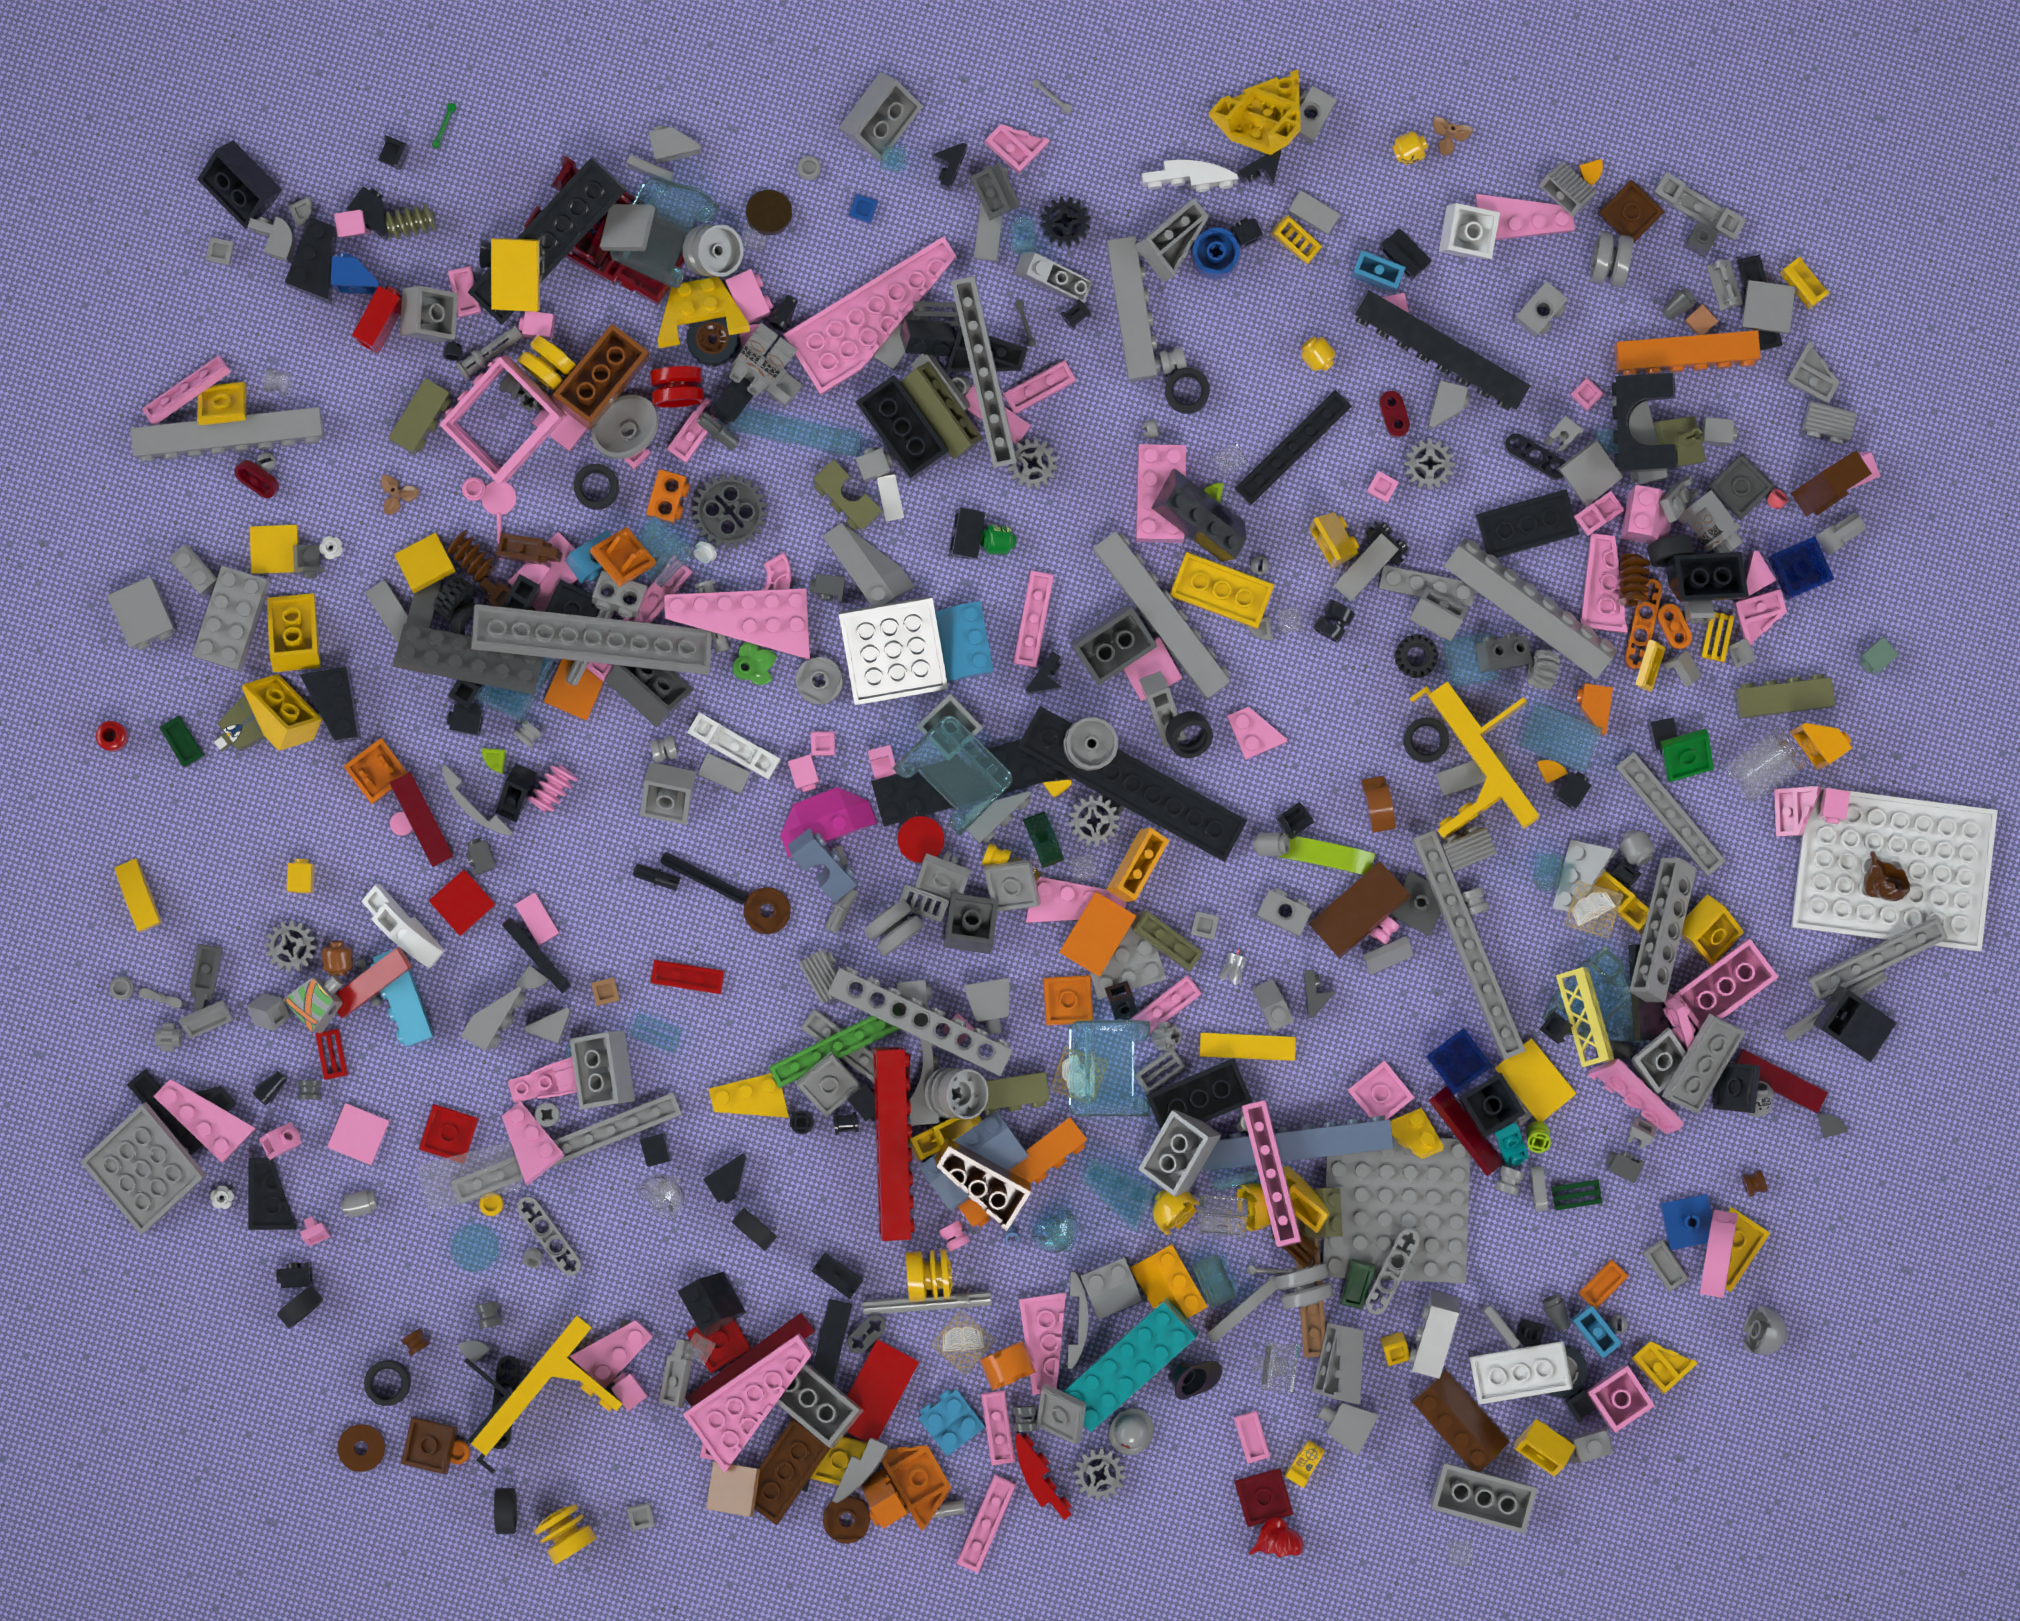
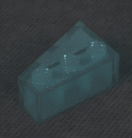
M1090 1158L1081 1177V1180L1135 1233L1156 1189L1093 1158Z

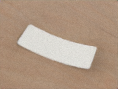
M895 474L878 477L877 482L885 520L892 521L904 518Z

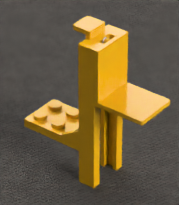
M1448 681L1432 693L1426 686L1409 698L1411 703L1414 704L1427 695L1486 777L1478 799L1474 804L1466 803L1458 809L1459 815L1453 819L1451 816H1448L1439 823L1440 828L1437 831L1443 840L1501 799L1523 829L1539 819L1537 811L1483 739L1484 735L1526 706L1527 700L1525 697L1521 698L1483 727H1480Z

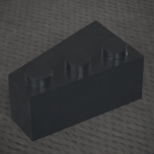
M311 217L284 282L291 289L331 305L332 256L335 257L337 239V230L334 226Z
M348 667L299 674L334 741L342 743L360 740L361 733L350 669Z

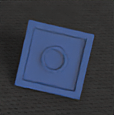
M1708 1194L1659 1203L1670 1250L1708 1243L1712 1222Z

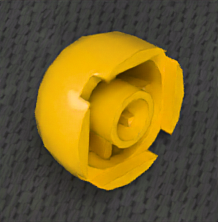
M1261 1183L1241 1185L1240 1187L1242 1188L1238 1189L1236 1193L1238 1214H1242V1212L1244 1214L1245 1221H1241L1243 1226L1251 1232L1268 1227L1271 1221Z
M1162 1190L1155 1197L1156 1202L1152 1210L1153 1220L1165 1235L1172 1234L1170 1229L1173 1227L1180 1229L1192 1218L1197 1211L1194 1206H1199L1200 1203L1188 1191L1174 1197L1168 1191Z

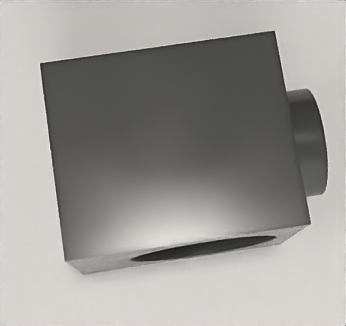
M1698 221L1684 248L1705 258L1719 231Z

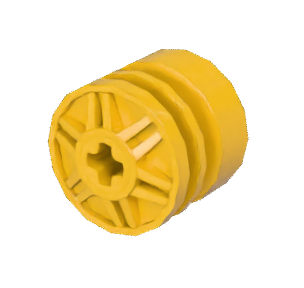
M940 1249L941 1260L936 1261L934 1250L930 1251L929 1261H924L921 1251L906 1252L909 1302L925 1301L927 1290H932L934 1300H938V1289H943L944 1300L950 1299L953 1281L951 1262L946 1249Z
M576 1503L571 1506L562 1507L543 1519L538 1527L533 1530L535 1535L545 1530L548 1533L547 1536L539 1540L541 1544L550 1540L553 1541L554 1545L546 1553L554 1565L597 1539L590 1525L578 1528L576 1525L584 1517L583 1514L574 1519L571 1517L570 1514L579 1509Z

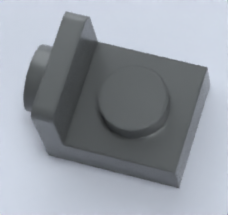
M319 545L293 546L294 574H303V578H317V574L325 572V567H320Z

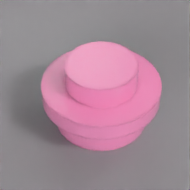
M468 478L462 485V493L470 501H478L485 495V484L479 478Z

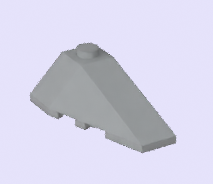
M843 523L822 536L870 606L893 603L915 588L902 567Z

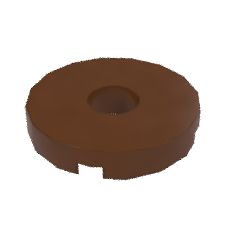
M764 887L757 889L748 896L744 903L743 914L746 923L752 930L760 934L770 935L777 933L786 926L790 919L791 907L789 901L781 891L775 888ZM765 904H770L774 908V913L769 918L763 917L760 913L761 907Z
M357 1424L349 1427L342 1433L338 1441L337 1452L340 1461L345 1467L355 1472H366L374 1469L381 1463L385 1455L386 1444L383 1435L377 1428L366 1424ZM359 1441H364L368 1445V1451L364 1455L358 1454L355 1450V1445Z
M849 1496L839 1503L831 1501L824 1511V1529L830 1538L838 1543L850 1544L857 1542L865 1536L869 1529L871 1520L869 1509L863 1501L855 1496ZM843 1513H850L854 1518V1522L850 1526H843L840 1523V1516Z

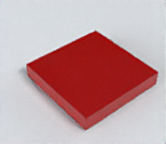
M465 869L429 900L431 905L460 937L496 906Z
M433 1104L419 1150L465 1164L479 1118Z
M735 1320L707 1337L699 1331L697 1326L686 1333L710 1373L715 1372L752 1349Z

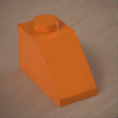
M1585 683L1582 685V689L1578 688L1576 703H1579V710L1599 736H1605L1607 734L1613 687Z

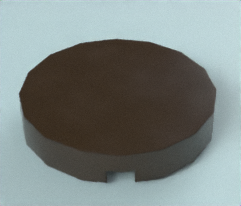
M775 190L756 192L746 205V220L752 229L754 228L762 235L773 236L782 233L792 220L791 203L784 194Z

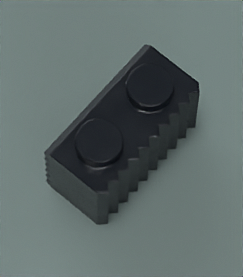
M905 319L900 336L906 354L910 352L911 354L949 357L955 342L950 326L951 323Z

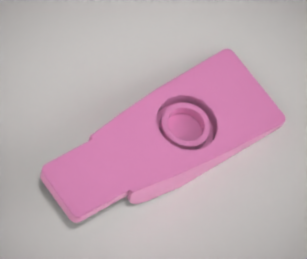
M572 1057L544 1066L531 1072L529 1075L508 1081L514 1103L536 1097L540 1099L577 1092Z

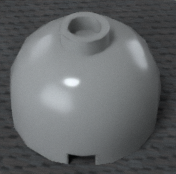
M1758 1306L1759 1309L1751 1310L1746 1318L1743 1332H1747V1340L1743 1339V1345L1749 1353L1770 1355L1778 1351L1783 1343L1786 1342L1788 1332L1785 1321L1778 1312L1767 1307Z

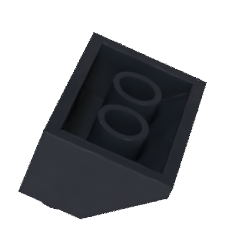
M234 140L214 151L197 179L245 229L248 228L250 218L257 220L258 217L273 205L282 191Z
M1742 552L1674 555L1665 564L1669 588L1679 602L1746 599L1749 597Z

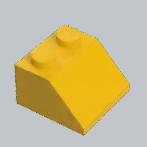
M1707 894L1685 917L1681 937L1708 964L1712 965L1733 945L1744 931L1726 907Z

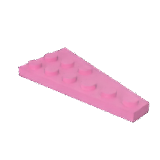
M806 588L664 595V613L667 620L810 660Z
M800 1333L683 1413L724 1473L813 1354Z

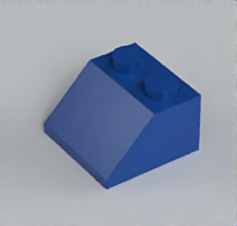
M339 253L338 257L332 256L331 286L337 293L375 294L378 286L382 287L356 257H353V254Z

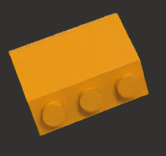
M1804 723L1790 731V734L1816 770L1830 765L1852 749L1850 737L1845 731L1841 732L1839 728Z
M1172 1244L1130 1267L1153 1309L1166 1297L1186 1319L1208 1307Z

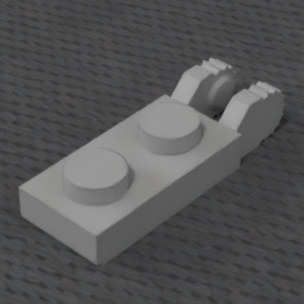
M1692 476L1684 477L1675 483L1659 501L1669 523L1676 521L1692 503L1691 500L1697 498L1700 494L1698 489L1688 490L1685 488L1694 481Z

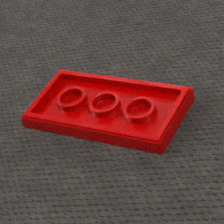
M877 1339L847 1395L864 1410L847 1432L867 1443L870 1438L878 1440L920 1361Z

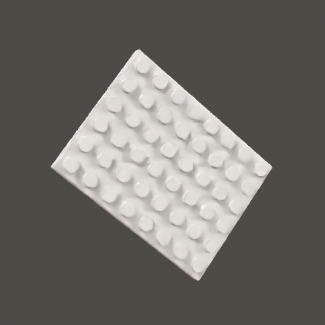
M1821 787V792L1801 837L1791 928L1888 940L1938 916L1948 939L1933 946L1981 952L1998 810L1850 791L1847 819L1839 821V825L1825 823L1824 818H1819L1822 790L1825 789ZM1871 851H1874L1882 862L1890 863L1897 869L1905 871L1911 886L1910 892L1903 899L1887 901L1882 898L1870 897L1865 892L1864 877L1871 864Z

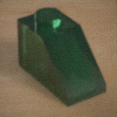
M1045 811L1023 819L1042 869L1063 861L1062 851Z

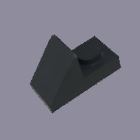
M961 143L932 155L934 161L948 166L947 168H942L938 178L941 181V189L950 191L968 150V144Z
M1281 149L1271 155L1266 154L1239 170L1237 176L1240 181L1244 183L1248 180L1251 183L1260 178V173L1263 172L1271 187H1273Z
M1052 651L1025 689L1027 694L1031 695L1062 689V686L1048 677L1049 674L1054 676L1061 666L1058 662L1060 660L1058 654Z

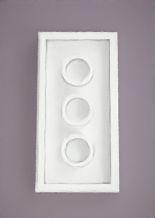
M1564 1341L1470 1357L1478 1405L1573 1389Z

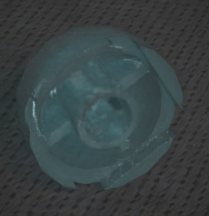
M1061 1207L1055 1209L1057 1214L1051 1218L1049 1213L1045 1215L1031 1231L1034 1236L1031 1235V1238L1035 1244L1048 1253H1060L1062 1251L1065 1253L1070 1251L1078 1237V1221L1069 1208Z

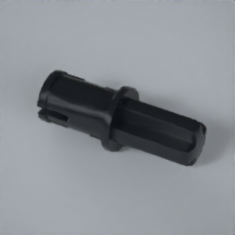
M636 864L633 871L635 878L653 883L654 887L659 885L674 892L677 891L681 877L661 872L660 868L655 870L641 864Z

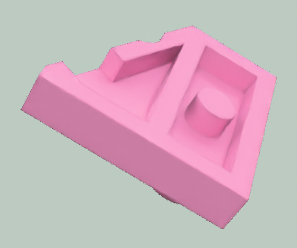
M1250 707L1227 716L1245 760L1288 742L1281 733Z
M1820 786L1774 789L1777 837L1801 836L1821 792Z

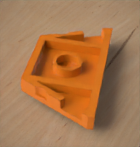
M928 1445L888 1449L882 1463L922 1532L952 1487Z

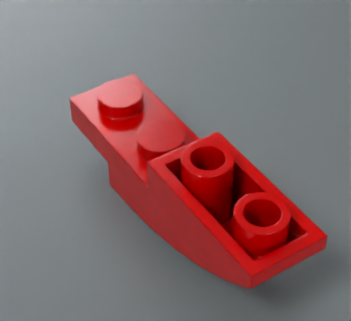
M1020 1432L1016 1433L1018 1461L1025 1481L1034 1498L1041 1507L1050 1502L1063 1520H1066L1072 1515L1069 1510L1072 1508L1071 1504L1064 1496L1058 1497L1054 1491L1057 1487L1049 1477L1043 1478V1475L1049 1471L1047 1467L1049 1461L1042 1452L1037 1454L1033 1450L1034 1442L1026 1433L1023 1436Z

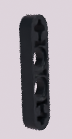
M509 917L501 924L562 994L571 987L567 979L512 917Z
M508 1355L502 1357L497 1364L495 1381L500 1385L503 1383L509 1384L512 1387V1393L518 1386L520 1369L518 1359ZM507 1359L511 1360L512 1365H515V1369H511L509 1372V1377L514 1376V1382L508 1379L500 1380V1375H506V1369L502 1368V1364L506 1363ZM495 1387L492 1410L503 1398ZM513 1424L503 1435L506 1437V1441H503L501 1445L496 1443L493 1448L503 1449L510 1444Z

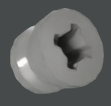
M527 720L522 722V727L519 730L513 732L530 749L533 747V742L536 738H540L543 735Z
M552 1103L541 1104L535 1111L536 1121L542 1126H554L560 1119L558 1107Z

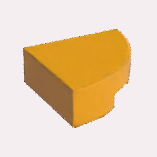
M1602 159L1579 165L1582 179L1589 183L1591 187L1602 174Z
M1542 760L1536 762L1545 784L1568 774L1566 769L1555 761Z

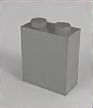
M152 577L107 595L129 648L137 649V651L144 650L151 646L150 642L157 639L160 642L172 637L173 632L177 631L155 579Z

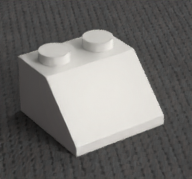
M1458 203L1447 205L1439 252L1460 257L1492 259L1500 212Z

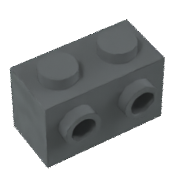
M1517 632L1505 634L1504 639L1498 640L1497 636L1482 638L1483 642L1475 645L1480 673L1523 667L1532 663L1527 635L1518 636Z

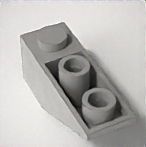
M1023 252L1014 273L1033 284L1076 301L1080 299L1083 303L1093 282L1035 252Z
M1028 791L978 805L960 821V824L979 844L982 841L987 844L996 835L994 830L1000 824L1005 827L1014 818L1011 814L1017 808L1022 811L1031 802L1028 799L1031 793Z

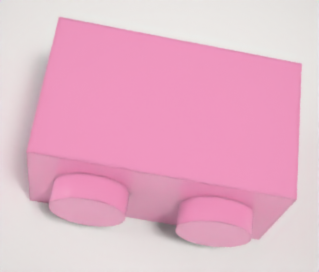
M752 269L725 280L733 300L749 325L769 317L771 314L769 309L773 308L768 295L763 296L760 290L764 285L759 274L754 275Z

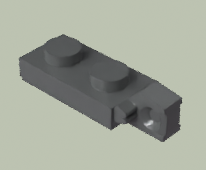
M198 944L189 989L191 991L190 997L195 998L193 1010L198 1011L205 1008L207 1000L212 1001L223 952L221 947Z

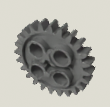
M722 473L720 481L713 476L712 485L705 481L706 490H697L701 497H693L698 506L691 507L692 511L697 512L696 515L692 516V520L699 521L694 527L696 530L703 529L700 533L701 538L706 535L709 536L707 543L715 540L716 548H719L721 543H724L726 550L729 549L730 544H733L734 548L738 550V543L740 542L747 547L746 539L749 538L754 542L753 534H762L758 528L759 525L766 526V522L761 520V517L768 516L767 512L762 511L768 505L767 503L760 502L765 495H757L756 493L760 489L759 486L751 488L752 480L750 479L744 483L743 475L738 480H735L734 473H731L729 479H726L724 473ZM731 489L738 493L733 501L725 499V493ZM719 495L730 509L735 508L733 510L734 514L744 524L743 528L739 527L731 515L725 516L726 511L715 499V496ZM710 505H717L720 510L717 515L710 516L707 514V508ZM745 507L753 510L752 516L747 519L740 516V511ZM725 523H733L735 529L732 533L725 534L722 532V526Z

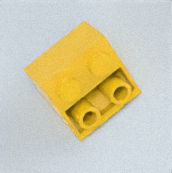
M1535 1419L1514 1442L1516 1451L1554 1477L1565 1467L1576 1447L1567 1438L1559 1435L1538 1419Z

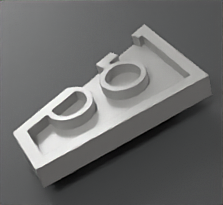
M1570 840L1552 908L1569 913L1572 900L1573 902L1576 901L1572 906L1574 907L1580 898L1587 897L1592 892V886H1594L1599 876H1602L1606 870L1605 866L1617 851L1611 848Z

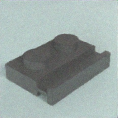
M1001 163L970 176L972 185L989 221L1021 206Z

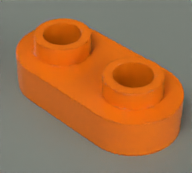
M1674 604L1662 606L1657 613V620L1669 645L1677 650L1686 648L1692 641V633L1681 610ZM1665 613H1671L1673 619L1671 621L1666 620ZM1676 634L1683 636L1682 642L1675 640Z

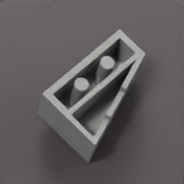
M1195 198L1183 204L1135 245L1163 283L1176 275L1179 265L1185 259L1190 246L1196 240L1209 217Z
M1330 1322L1327 1323L1312 1393L1360 1405L1364 1330Z

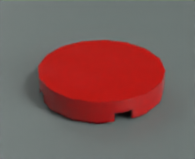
M916 816L908 819L901 826L898 832L897 844L900 852L906 859L914 863H923L926 853L935 857L941 853L944 847V834L941 826L935 820L926 816Z

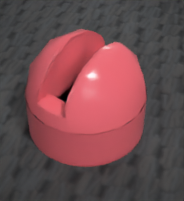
M1773 489L1767 498L1768 505L1775 509H1781L1789 501L1787 495L1779 489Z

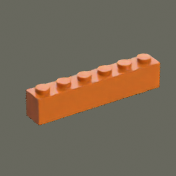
M1758 330L1620 341L1614 345L1616 373H1623V376L1637 375V372L1646 371L1647 374H1659L1661 370L1670 369V373L1683 372L1684 368L1692 367L1694 371L1707 370L1708 366H1717V369L1731 368V364H1740V367H1751L1755 365L1754 362H1758L1761 359Z
M1069 1117L1027 1149L1026 1153L1029 1157L1009 1171L1030 1183L1035 1181L1038 1184L1048 1176L1047 1170L1051 1167L1058 1169L1066 1163L1065 1157L1073 1152L1076 1155L1086 1147L1084 1142L1087 1139ZM971 1198L958 1206L973 1227L978 1225L981 1228L991 1220L985 1210Z

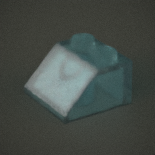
M656 516L636 536L656 560L655 566L644 572V574L660 588L693 555L689 546Z

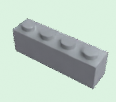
M1613 396L1611 407L1616 406V396ZM1646 401L1638 405L1632 412L1629 421L1630 432L1633 438L1641 444L1658 445L1648 402ZM1667 471L1630 472L1632 482H1636L1640 486L1664 481L1668 477Z

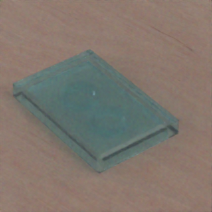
M1536 702L1519 746L1585 773L1603 728Z

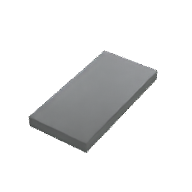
M1709 1013L1662 1096L1699 1114L1746 1031Z

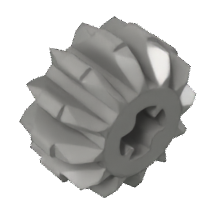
M1547 649L1536 650L1534 655L1531 656L1532 663L1529 664L1527 670L1528 675L1526 678L1528 684L1540 690L1551 689L1553 684L1556 683L1560 669L1559 664L1561 661L1559 655Z

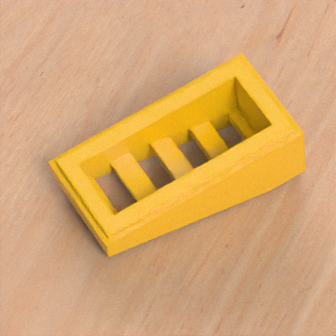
M1289 215L1282 217L1269 233L1305 264H1308L1323 247ZM1286 225L1289 226L1290 228L1283 235L1281 231L1286 227ZM1295 231L1297 235L1290 242L1288 238ZM1301 238L1305 239L1298 248L1295 246ZM1310 243V244L1312 245V247H1311V248L1309 249V251L1304 255V254L1302 253V251H1303V250L1307 247V245Z

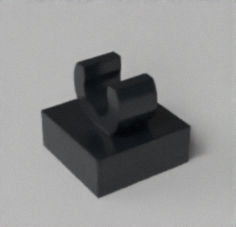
M1553 1011L1539 1030L1559 1044L1560 1042L1564 1043L1565 1040L1563 1038L1568 1031L1572 1032L1571 1027L1573 1025Z
M1521 1319L1517 1339L1520 1343L1529 1346L1540 1345L1545 1325Z

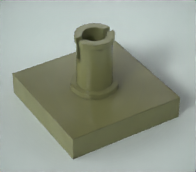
M1695 416L1659 421L1653 424L1658 445L1676 444L1678 446V467L1706 462L1702 445L1704 436H1700L1703 432L1698 428Z

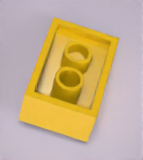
M1335 512L1313 519L1309 527V531L1331 569L1357 556V549L1359 548L1355 538L1348 536L1345 530L1347 525L1341 515L1337 517Z
M314 593L267 598L269 656L273 672L321 668Z
M279 674L243 684L242 690L263 735L278 751L314 740L323 719Z

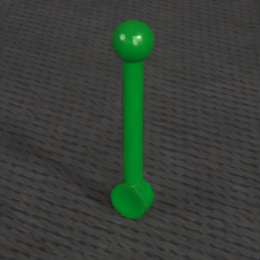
M454 103L447 105L448 112L436 139L432 141L433 148L437 149L441 146L440 140L450 116L457 109Z

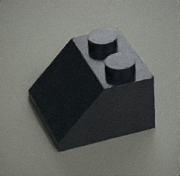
M1502 1073L1461 1095L1458 1099L1482 1140L1494 1135V1132L1507 1127L1526 1114Z
M724 1272L697 1279L677 1291L699 1331L705 1337L747 1313Z

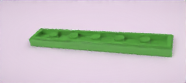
M895 1004L893 1006V1014L901 1017L903 1015L898 1005ZM871 1016L769 1066V1069L778 1088H781L798 1080L830 1052L840 1059L899 1030V1028Z

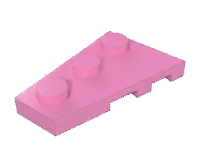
M1667 991L1664 1002L1666 1007L1662 1010L1665 1017L1675 1027L1672 1029V1032L1687 1053L1695 1039L1694 1034L1696 1033L1693 1024L1688 1018L1690 1011L1684 1002H1680Z
M521 1101L502 1115L525 1184L528 1186L565 1155Z
M636 1319L572 1354L570 1357L605 1389L654 1335Z

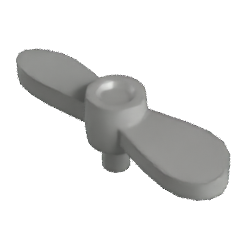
M148 988L139 990V995L142 998L156 1000L158 1003H166L173 1008H180L183 1005L179 998L156 993Z

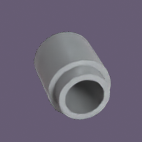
M1282 832L1258 833L1257 838L1253 840V849L1260 857L1283 856L1290 849L1289 836L1287 834L1283 835Z
M366 1189L344 1195V1200L341 1201L344 1215L348 1214L350 1218L373 1212L372 1210L378 1209L373 1190L367 1191Z

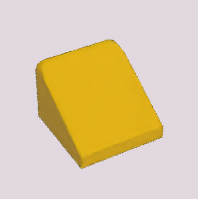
M1072 781L1043 782V786L1051 797L1055 799L1072 786Z
M1403 1332L1380 1338L1388 1367L1409 1360L1410 1354Z

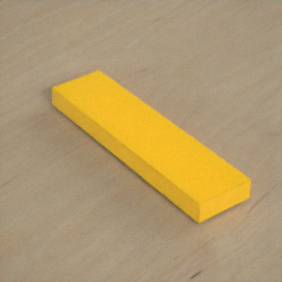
M1200 1033L1199 1057L1295 1061L1296 1037Z

